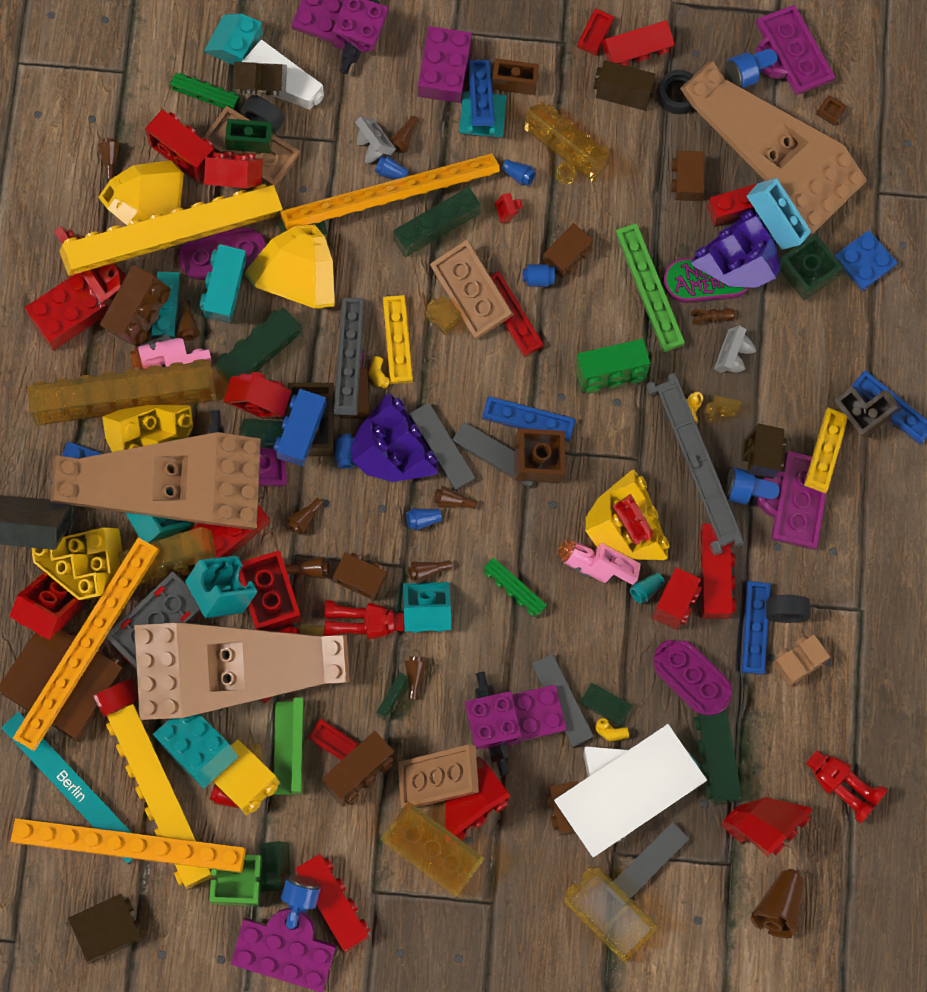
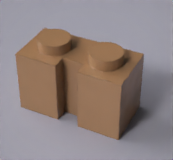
M806 635L795 642L797 647L790 651L786 648L776 655L778 659L773 665L789 687L829 660V654L815 635L809 638Z

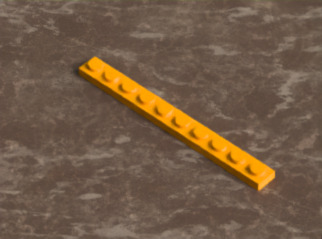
M491 153L280 211L281 218L287 230L294 226L320 223L326 219L341 217L355 211H363L366 208L385 205L395 200H403L410 196L425 194L435 189L447 188L457 183L469 182L475 178L490 176L500 172L499 164Z
M139 537L137 538L13 737L14 740L35 752L160 550Z
M16 818L10 841L14 844L238 873L243 871L246 849L243 847Z

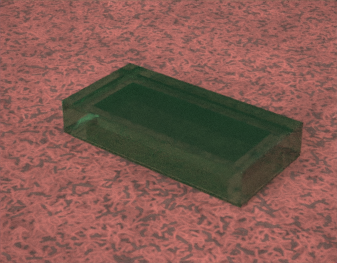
M401 672L376 712L377 717L383 721L386 720L407 684V676Z
M593 683L590 684L580 702V705L620 727L632 707L628 702Z

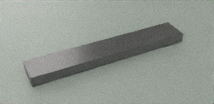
M342 298L334 414L357 415L365 298Z

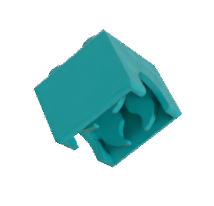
M238 556L199 560L185 582L205 618L244 613L256 595L257 590L252 581H249L246 587L241 585L239 581V571L243 565Z

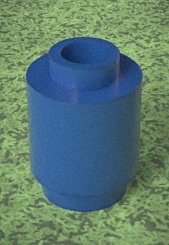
M527 264V269L522 271V282H527V287H548L549 285H554L555 269L554 267H549V264Z
M340 434L337 439H334V462L337 463V468L349 469L355 467L351 455V446L355 438H352L351 434Z

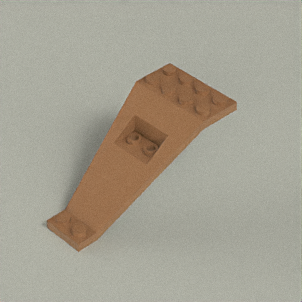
M713 61L708 62L680 88L692 107L764 181L774 178L778 179L811 230L809 235H812L867 181L843 144L729 82L723 77Z
M215 432L79 459L56 455L53 461L51 502L254 530L257 528L261 439ZM167 466L172 468L173 473L168 472ZM166 489L171 491V496L166 493Z
M183 622L134 625L140 720L185 718L322 684L350 682L347 635L318 636ZM226 651L230 653V657L228 659L225 655ZM228 674L231 676L230 682L227 680Z

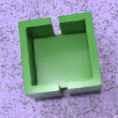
M245 855L242 873L212 869L211 876L213 879H218V883L216 880H211L209 901L211 905L260 907L261 885L256 881H261V855Z

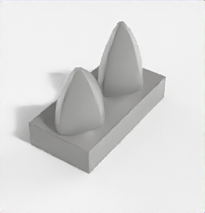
M363 116L357 119L355 122L359 127L357 145H365L370 142L365 156V163L375 161L382 154L392 155L396 148L377 122Z
M741 326L728 329L714 370L720 373L726 371L738 373L745 370L742 359L737 355L738 352L744 354L756 352L754 344L745 335L747 329Z

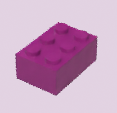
M428 26L418 82V97L461 103L472 32Z

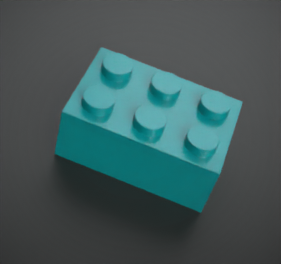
M220 244L218 250H213L210 262L212 263L211 267H213L212 272L208 271L205 281L206 289H208L207 294L203 293L200 301L204 318L231 324L247 260L245 250Z
M200 714L185 718H171L153 734L161 746L202 789L239 758L230 744Z

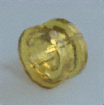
M560 163L555 173L557 181L562 184L571 183L575 178L576 169L572 163ZM565 169H568L570 176L566 175V177H563L561 170L565 171Z

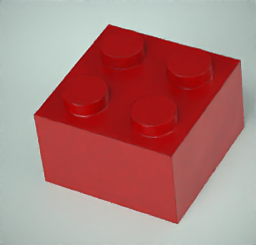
M232 151L214 152L213 156L205 157L204 184L237 188L259 186L262 184L263 158H255L254 153L234 155Z
M252 372L249 375L241 373L240 376L231 377L223 402L259 418L282 417L285 414L291 390L285 388L284 384L279 381L266 380L265 375Z
M675 567L652 619L678 630L680 624L685 626L692 611V607L689 604L695 605L702 587L698 586L701 578Z

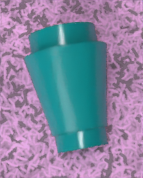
M656 573L636 582L630 588V593L637 603H647L665 584V581L659 573Z

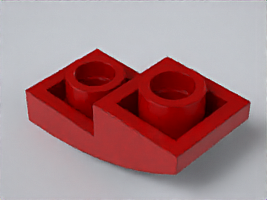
M132 678L93 696L104 717L139 701L138 688Z

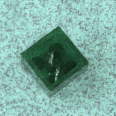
M816 233L802 242L801 245L796 246L780 257L779 260L781 273L803 301L839 278L843 270V266Z

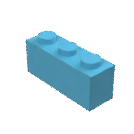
M777 178L758 183L747 195V198L781 250L801 245L811 233V230Z

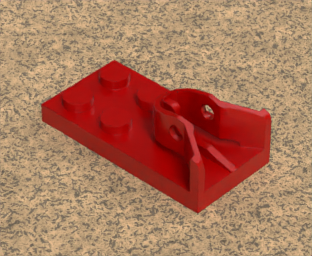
M62 226L54 231L62 244H64L65 240L76 237L77 240L83 238L79 233L76 235L71 229L67 230ZM115 263L81 272L99 301L110 307L116 293L126 278V274Z

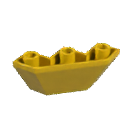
M172 160L133 165L110 179L98 198L110 212L127 226L128 223L140 219L143 222L156 214L168 215L171 214L172 210L181 207L184 173Z
M315 224L294 226L271 239L245 272V276L258 289L311 308L334 307L333 260L325 236Z
M144 405L120 409L102 417L105 438L112 452L188 438L193 429L191 406ZM167 466V470L169 473L171 472L172 468Z
M635 470L628 472L596 500L586 516L585 531L596 547L603 543L631 559H668L669 542L662 532L658 521V513L652 505L646 489V481L642 476L639 477ZM629 494L633 496L654 532L650 540H643L637 545L632 541L613 508L614 504Z
M104 527L64 536L56 550L32 548L33 563L78 600L101 596L120 567L122 557L120 531L118 528Z

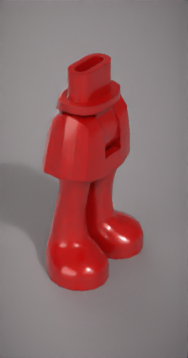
M325 599L324 636L360 634L366 635L368 640L387 636L389 631L390 634H393V631L404 630V613H394L393 610L389 611L388 608L373 603H368L366 608L344 607L337 605L333 600ZM336 618H356L364 619V623L337 622L331 620Z
M818 750L806 762V765L814 770L812 774L815 775V778L827 794L834 792L854 810L855 819L860 824L863 823L888 792V789L882 785L872 788L850 770L852 765L836 757H829L828 754L824 756ZM845 781L859 794H861L870 804L860 800L846 787H844L842 783Z

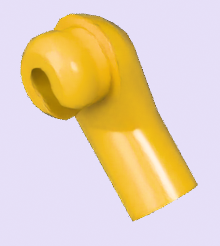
M373 356L368 377L374 386L385 389L390 381L381 371L383 358Z
M694 392L686 400L696 424L698 423L696 411L704 399L700 392Z
M601 718L596 722V731L605 740L611 742L629 739L627 727L615 729L605 718Z

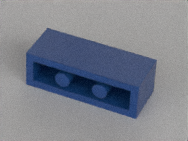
M299 389L297 396L293 395L290 403L292 411L290 416H285L282 424V429H284L282 437L278 436L274 446V450H277L278 459L304 467L326 407V397Z

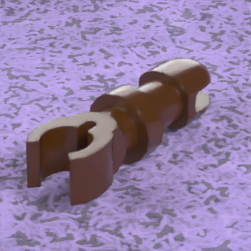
M724 308L722 311L710 309L708 312L703 309H693L691 316L698 315L700 318H694L692 324L700 325L708 320L711 322L721 319L730 321L735 318V311L732 308Z

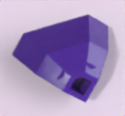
M752 209L743 213L741 218L733 225L720 231L718 236L709 244L696 250L691 262L694 267L730 287L757 288L775 279L780 270L778 251L774 239L756 210L753 211Z
M389 392L359 427L351 446L352 461L366 475L390 482L432 476L438 473L437 457L429 449L421 436L420 429L408 415L404 403L400 398H395Z

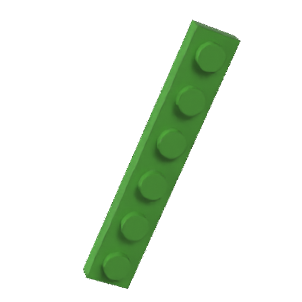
M637 223L617 229L615 234L662 352L684 346V339Z

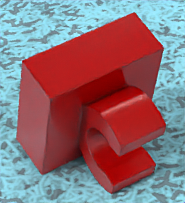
M511 193L502 194L494 203L500 223H509L514 215L519 213L518 209L523 208L521 199L512 200Z

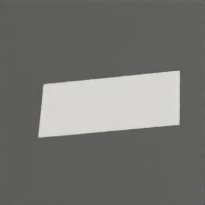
M667 724L554 801L591 856L595 857L706 782L707 779Z

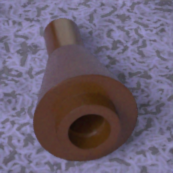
M411 116L406 125L389 139L396 148L395 152L405 153L408 151L413 129L418 122L417 117Z
M113 138L102 139V143L98 144L104 166L106 167V180L108 181L115 177L114 166L116 165L120 143L115 142Z
M183 300L181 302L182 315L177 335L184 341H193L200 335V331L191 313L190 301Z
M443 485L441 489H437L435 492L434 502L437 503V508L463 506L476 509L477 500L465 498Z
M316 498L308 507L287 517L288 529L294 534H304L314 513L323 505L322 500Z
M324 556L302 562L301 564H287L286 571L287 574L301 573L302 575L325 579V575L329 574V562L325 561Z
M450 560L439 563L411 562V567H408L410 579L419 584L438 572L452 569Z
M409 656V661L405 660L409 684L408 699L418 700L419 685L428 663L423 662V657Z

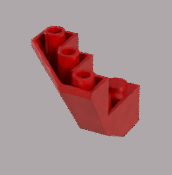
M480 756L476 757L479 793L445 800V841L447 844L453 842L455 845L464 840L469 828L472 826L475 829L479 828L487 822L486 818L489 817L491 811L495 810L497 813L508 806L507 802L510 801L511 796L489 765Z
M764 797L738 805L720 825L740 844L744 840L751 841L768 858L772 853L776 856L786 846L783 843L785 839L790 842L797 835L798 831L796 828L799 826L802 829L811 820L808 815L813 810L807 806Z

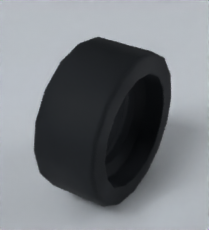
M674 70L663 76L659 83L658 100L666 111L672 114H684L693 109L689 101L675 102L670 100L666 94V88L670 83H687L694 76L692 73L685 70Z
M252 94L241 108L244 117L251 121L272 122L273 134L277 132L285 121L284 115L276 106L258 95Z
M779 595L766 600V618L770 621L795 623L806 621L811 617L810 600L807 597Z

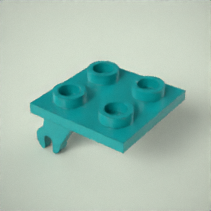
M463 91L459 134L503 138L507 95L493 94L494 126H472L470 92Z

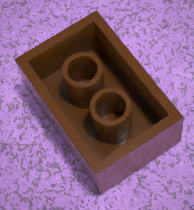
M132 265L103 317L100 326L117 338L138 348L147 339L148 331L158 319L159 311L163 304L168 301L172 289L154 275Z
M374 731L322 777L323 787L341 806L346 803L348 805L352 804L359 797L358 792L363 787L365 789L371 787L376 782L375 777L381 771L384 774L394 765L393 749Z

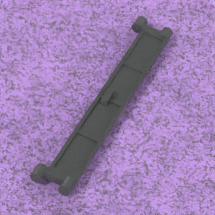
M672 373L667 376L668 382L658 386L654 382H649L646 384L650 396L658 393L660 395L718 538V541L712 542L710 546L714 555H719L723 552L721 547L733 542L736 547L744 544V540L676 374Z

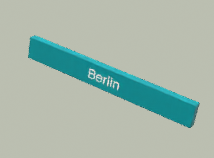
M19 712L1 727L95 829L132 833L44 738L35 752L13 739L25 719ZM123 858V860L127 864L131 863L134 860L130 858Z

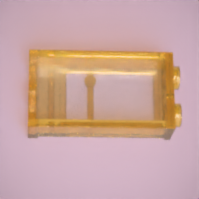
M597 866L595 869L589 867L581 876L584 880L578 886L574 883L564 893L567 897L563 902L625 963L660 926L600 866Z

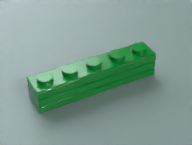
M175 73L170 83L171 90L222 109L228 106L236 111L240 102L239 96L235 92H227L225 89L213 87L207 82L202 83L197 78L191 79L183 73Z
M494 557L484 566V575L489 579L492 578L495 581V585L499 588L502 587L506 595L510 598L513 597L516 603L521 608L524 607L531 617L537 618L546 609L547 605Z

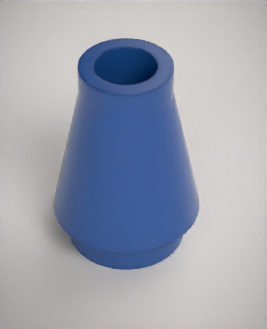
M381 155L374 172L379 173L381 177L400 179L406 177L409 170L389 156L384 157Z
M507 159L502 166V171L507 173L521 186H530L536 176V170L530 165Z
M412 508L411 511L406 512V520L410 530L415 529L417 531L442 520L439 508Z

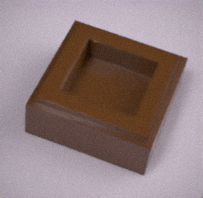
M828 95L816 115L835 126L847 106Z

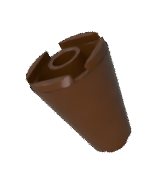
M787 869L779 874L752 912L750 919L757 928L761 930L763 926L769 929L768 934L779 938L789 939L796 935L804 882L798 871Z

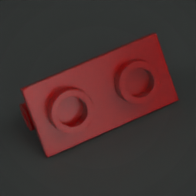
M631 494L613 505L615 512L635 545L643 540L648 541L653 537L652 534L654 532Z

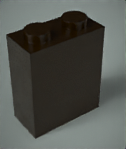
M604 60L602 68H597L593 89L597 90L596 98L647 111L656 74Z
M118 894L68 917L88 964L94 963L142 940L140 934L144 931L139 919L134 921L131 912L134 911L129 897L124 898L122 894Z

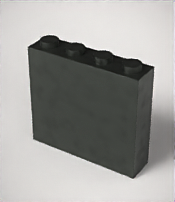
M0 495V545L56 550L72 524V505L52 503L48 499Z

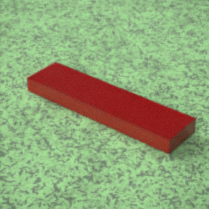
M497 271L490 275L514 314L503 323L524 358L543 348L542 340L501 273Z

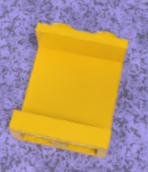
M237 739L231 747L239 758L218 775L212 783L216 784L247 816L260 807L262 800L276 792L280 782L276 775Z

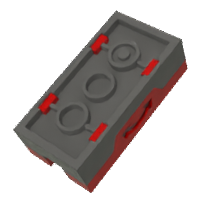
M172 572L107 634L106 640L137 671L134 625L177 622L194 623L203 614L188 586Z

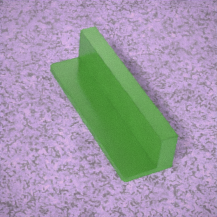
M294 698L293 702H276L274 775H276L280 784L274 795H302L303 698Z

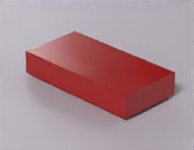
M595 8L577 43V48L597 56L602 46V41L605 40L615 17Z
M321 718L307 737L309 741L340 761L359 745V743Z

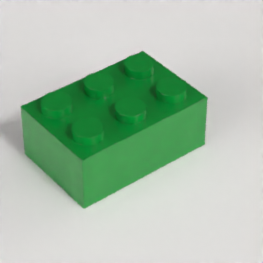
M644 339L577 353L574 368L581 393L587 392L591 394L600 391V388L604 387L614 389L622 386V383L631 382L636 384L644 381V378H647L650 361Z

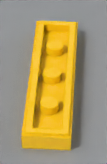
M405 295L383 297L390 385L413 383Z
M829 407L826 409L804 486L823 493L828 491L848 421L844 413Z

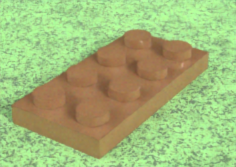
M226 106L202 139H208L214 145V151L216 152L232 151L234 155L254 153L255 158H263L262 181L270 186L274 185L276 189L300 156V151L273 135L271 153L227 150L225 143L227 118L249 119Z
M465 240L430 264L475 339L480 338L514 315L468 240Z
M469 744L398 762L401 809H411L479 793L475 745Z

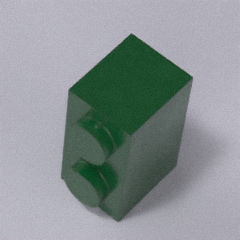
M227 118L225 133L227 150L271 153L273 139L272 122Z

